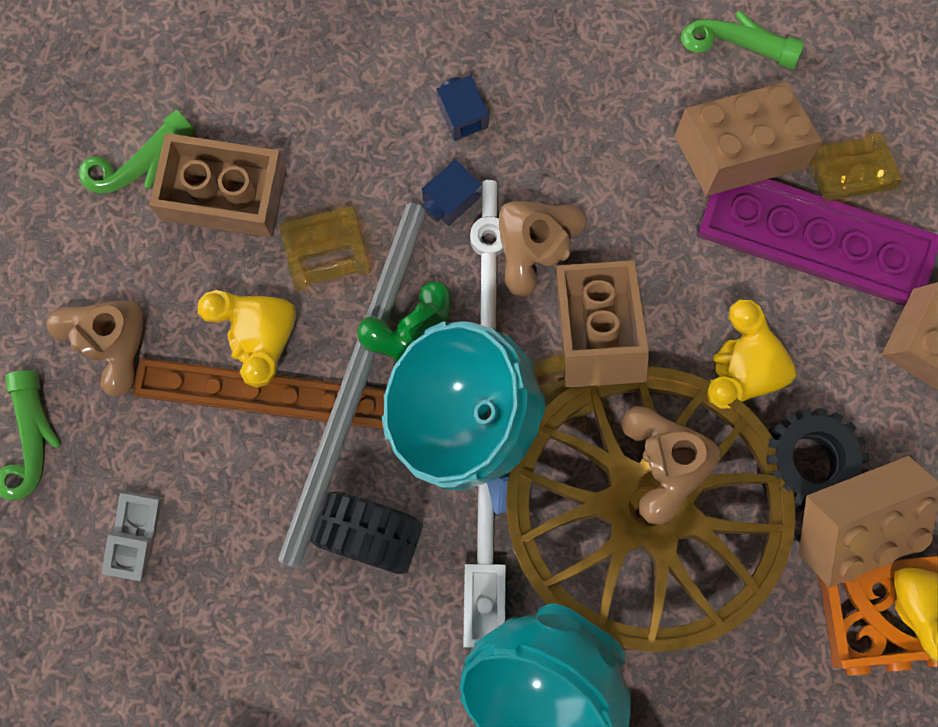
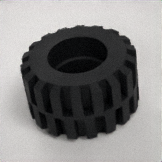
M810 408L803 409L795 414L792 413L768 430L773 439L770 438L768 447L775 448L776 452L775 455L766 456L767 465L776 463L778 468L777 471L771 472L770 475H776L777 479L782 477L786 483L782 487L788 492L791 489L793 490L795 512L805 511L807 495L869 471L862 468V464L869 461V452L862 453L860 447L866 444L863 436L856 438L853 431L857 427L852 422L845 425L841 423L843 415L837 412L827 415V409L817 408L812 412ZM801 439L817 442L825 449L829 456L830 472L822 484L807 481L795 468L793 451L796 443ZM760 468L757 469L758 474H762Z
M334 491L327 492L310 541L316 547L395 574H405L409 571L424 525L417 518L399 510L361 497Z

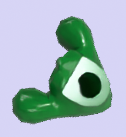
M430 281L424 285L420 291V303L412 313L399 321L396 330H392L386 322L375 316L363 319L357 329L359 342L367 351L389 356L397 362L408 346L425 334L424 330L444 321L449 323V313L452 304L450 289L443 282Z

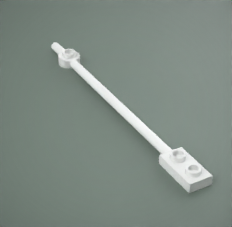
M486 180L482 182V218L473 224L470 232V242L474 251L481 255L480 325L496 330L497 256L503 252L500 238L499 219L497 218V182ZM490 233L496 237V241L493 244H486L483 242L482 237ZM491 408L488 411L487 419L491 415ZM487 483L478 485L477 564H465L464 647L471 648L474 647L476 641L505 622V565H493L494 510Z

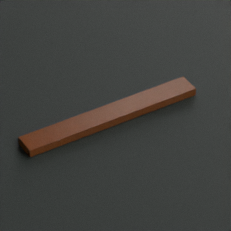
M139 358L132 396L328 422L341 384L275 375L266 386L254 388L244 382L239 370ZM364 387L351 426L384 430L381 416L384 415V395L386 389Z

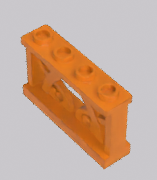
M938 556L895 560L888 566H880L861 574L853 581L842 582L846 594L856 609L855 612L844 618L838 585L829 588L817 575L818 583L821 587L832 667L845 669L847 676L871 674L870 666L883 664L886 665V671L912 669L911 661L926 660L927 667H938V663L934 662L924 651L917 635L912 637L905 634L879 613L889 608L897 599L894 584L896 571L912 567L938 573ZM880 583L886 588L887 593L882 601L873 605L870 600L876 599L879 596L874 595L872 587L874 584ZM863 618L868 625L863 626L858 631L856 640L867 635L871 638L872 646L869 650L859 653L849 646L846 634L854 622ZM887 641L905 650L883 653Z

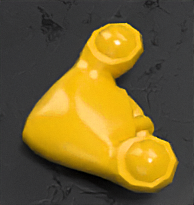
M219 290L205 293L198 301L197 313L206 322L220 323L227 320L230 321L231 325L227 336L232 350L231 357L243 363L240 374L244 382L254 388L266 386L276 374L279 359L294 328L296 306L286 299L277 297L237 296Z
M737 300L730 306L728 319L733 327L742 333V336L737 340H728L721 347L720 351L713 355L716 373L720 377L710 381L707 393L709 402L720 409L730 408L728 404H731L736 398L743 403L747 399L778 391L791 384L797 376L796 367L790 354L782 342L770 330L761 307L752 300Z
M907 567L895 572L894 578L897 596L895 609L902 621L915 631L927 655L934 662L938 663V573L922 568Z

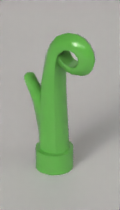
M742 11L736 13V19L742 25L726 21L702 19L691 22L681 33L682 44L693 53H701L710 49L715 36L778 61L777 65L794 70L805 41L790 36L786 39L772 33L755 23ZM702 33L704 40H697L693 36Z
M175 109L163 120L165 123L115 173L109 162L104 158L92 156L85 159L80 165L79 179L88 190L103 194L125 187L147 171L144 186L146 189H151L154 185L165 133L192 137L197 131ZM95 167L102 168L103 180L92 179L91 171Z
M34 370L11 372L5 375L7 393L11 394L25 465V467L21 465H8L0 469V497L7 500L25 498L34 491L39 483L43 466V437L54 448H58L61 445L60 440L48 423L42 408L38 392L40 390L38 371ZM17 474L24 478L23 482L19 487L9 488L6 485L8 476Z

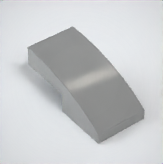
M130 491L120 492L114 531L108 534L101 574L136 581L144 579L163 497Z

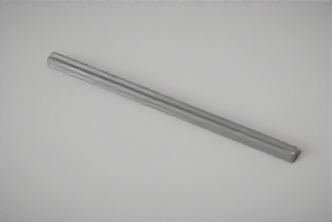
M408 203L406 205L365 318L375 316L386 323L388 322L426 215L423 206L415 203ZM358 339L278 558L282 565L291 568H299L301 566L376 355L374 352L367 351Z

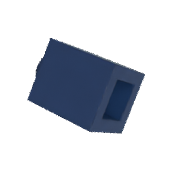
M471 75L462 79L460 77L451 78L445 81L441 87L436 88L437 104L454 141L488 128L489 114Z
M455 159L422 188L423 201L425 202L422 206L435 222L442 219L449 227L481 198L482 185Z

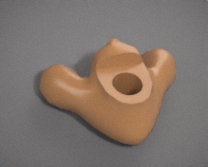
M512 201L501 207L499 231L506 258L505 284L512 294L524 297L533 293L537 287L536 273L532 267L534 263L551 266L560 260H566L570 256L569 248L571 241L569 237H577L586 227L587 218L582 209L571 204L555 206L528 201Z
M116 300L81 307H61L49 314L46 320L48 334L57 341L69 340L73 351H79L92 360L100 359L108 362L102 372L100 386L106 395L119 397L130 391L135 383V356L143 331L144 315L140 303L130 300Z
M636 406L625 412L621 424L625 435L636 441L646 440L643 459L648 462L654 479L661 483V487L648 491L640 499V515L648 523L663 525L674 518L687 496L711 474L719 462L722 450L713 440L705 435L675 423L651 408Z

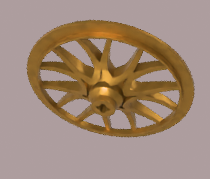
M648 367L647 382L569 388L557 396L545 408L543 418L539 424L538 436L535 437L526 456L510 471L506 502L508 529L518 562L533 589L546 605L550 603L563 605L575 611L612 636L623 649L670 652L689 649L713 641L732 631L747 620L765 602L775 588L786 566L793 542L795 529L794 494L792 489L788 492L782 487L786 484L782 477L777 479L776 475H770L771 472L777 471L778 468L776 463L767 465L766 456L775 455L776 449L768 447L770 438L773 439L765 425L737 398L731 404H728L730 408L720 409L710 403L707 397L710 381L676 369ZM649 391L686 398L692 402L675 422L685 426L698 405H702L718 415L733 428L719 446L722 450L719 461L739 435L753 454L762 474H710L682 502L672 520L663 525L648 523L643 517L638 518L635 514L639 509L638 502L648 491L661 487V483L654 479L647 461L643 459L638 463L623 454L613 435L600 399L616 394L639 392L642 406L655 411ZM592 404L605 451L577 437L557 431V429L572 415ZM552 438L575 449L596 463L607 473L609 488L600 492L587 491L551 480L533 472L544 447ZM531 482L580 504V506L556 516L532 530L529 514ZM740 484H765L769 504V524L728 521L708 517L693 502L701 492L718 487ZM597 517L611 525L610 539L604 545L580 562L552 576L544 563L534 538L578 520ZM715 533H767L761 559L752 576H750L739 559ZM693 538L711 549L745 584L742 590L730 602L716 612L697 588L676 553L678 539ZM639 548L653 560L655 584L649 628L629 626L607 619L620 568L627 553ZM611 557L602 595L600 613L598 615L577 602L559 583ZM669 572L706 617L685 625L658 628L665 601Z

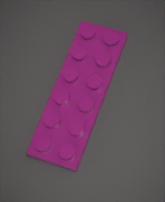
M770 179L710 195L697 233V237L903 306L906 305L914 288L928 285L938 251L937 234Z

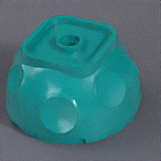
M444 321L424 330L425 334L408 346L392 369L384 395V415L381 416L385 439L390 441L394 454L417 478L444 489L467 490L508 474L526 456L535 437L538 436L539 424L544 415L545 399L537 381L535 366L506 333H500L489 327L467 321L453 323ZM491 408V415L487 419L488 411Z
M550 603L542 606L536 615L512 617L474 643L473 649L465 658L460 678V700L468 717L472 719L477 727H628L630 691L621 672L625 664V653L612 636L563 605Z

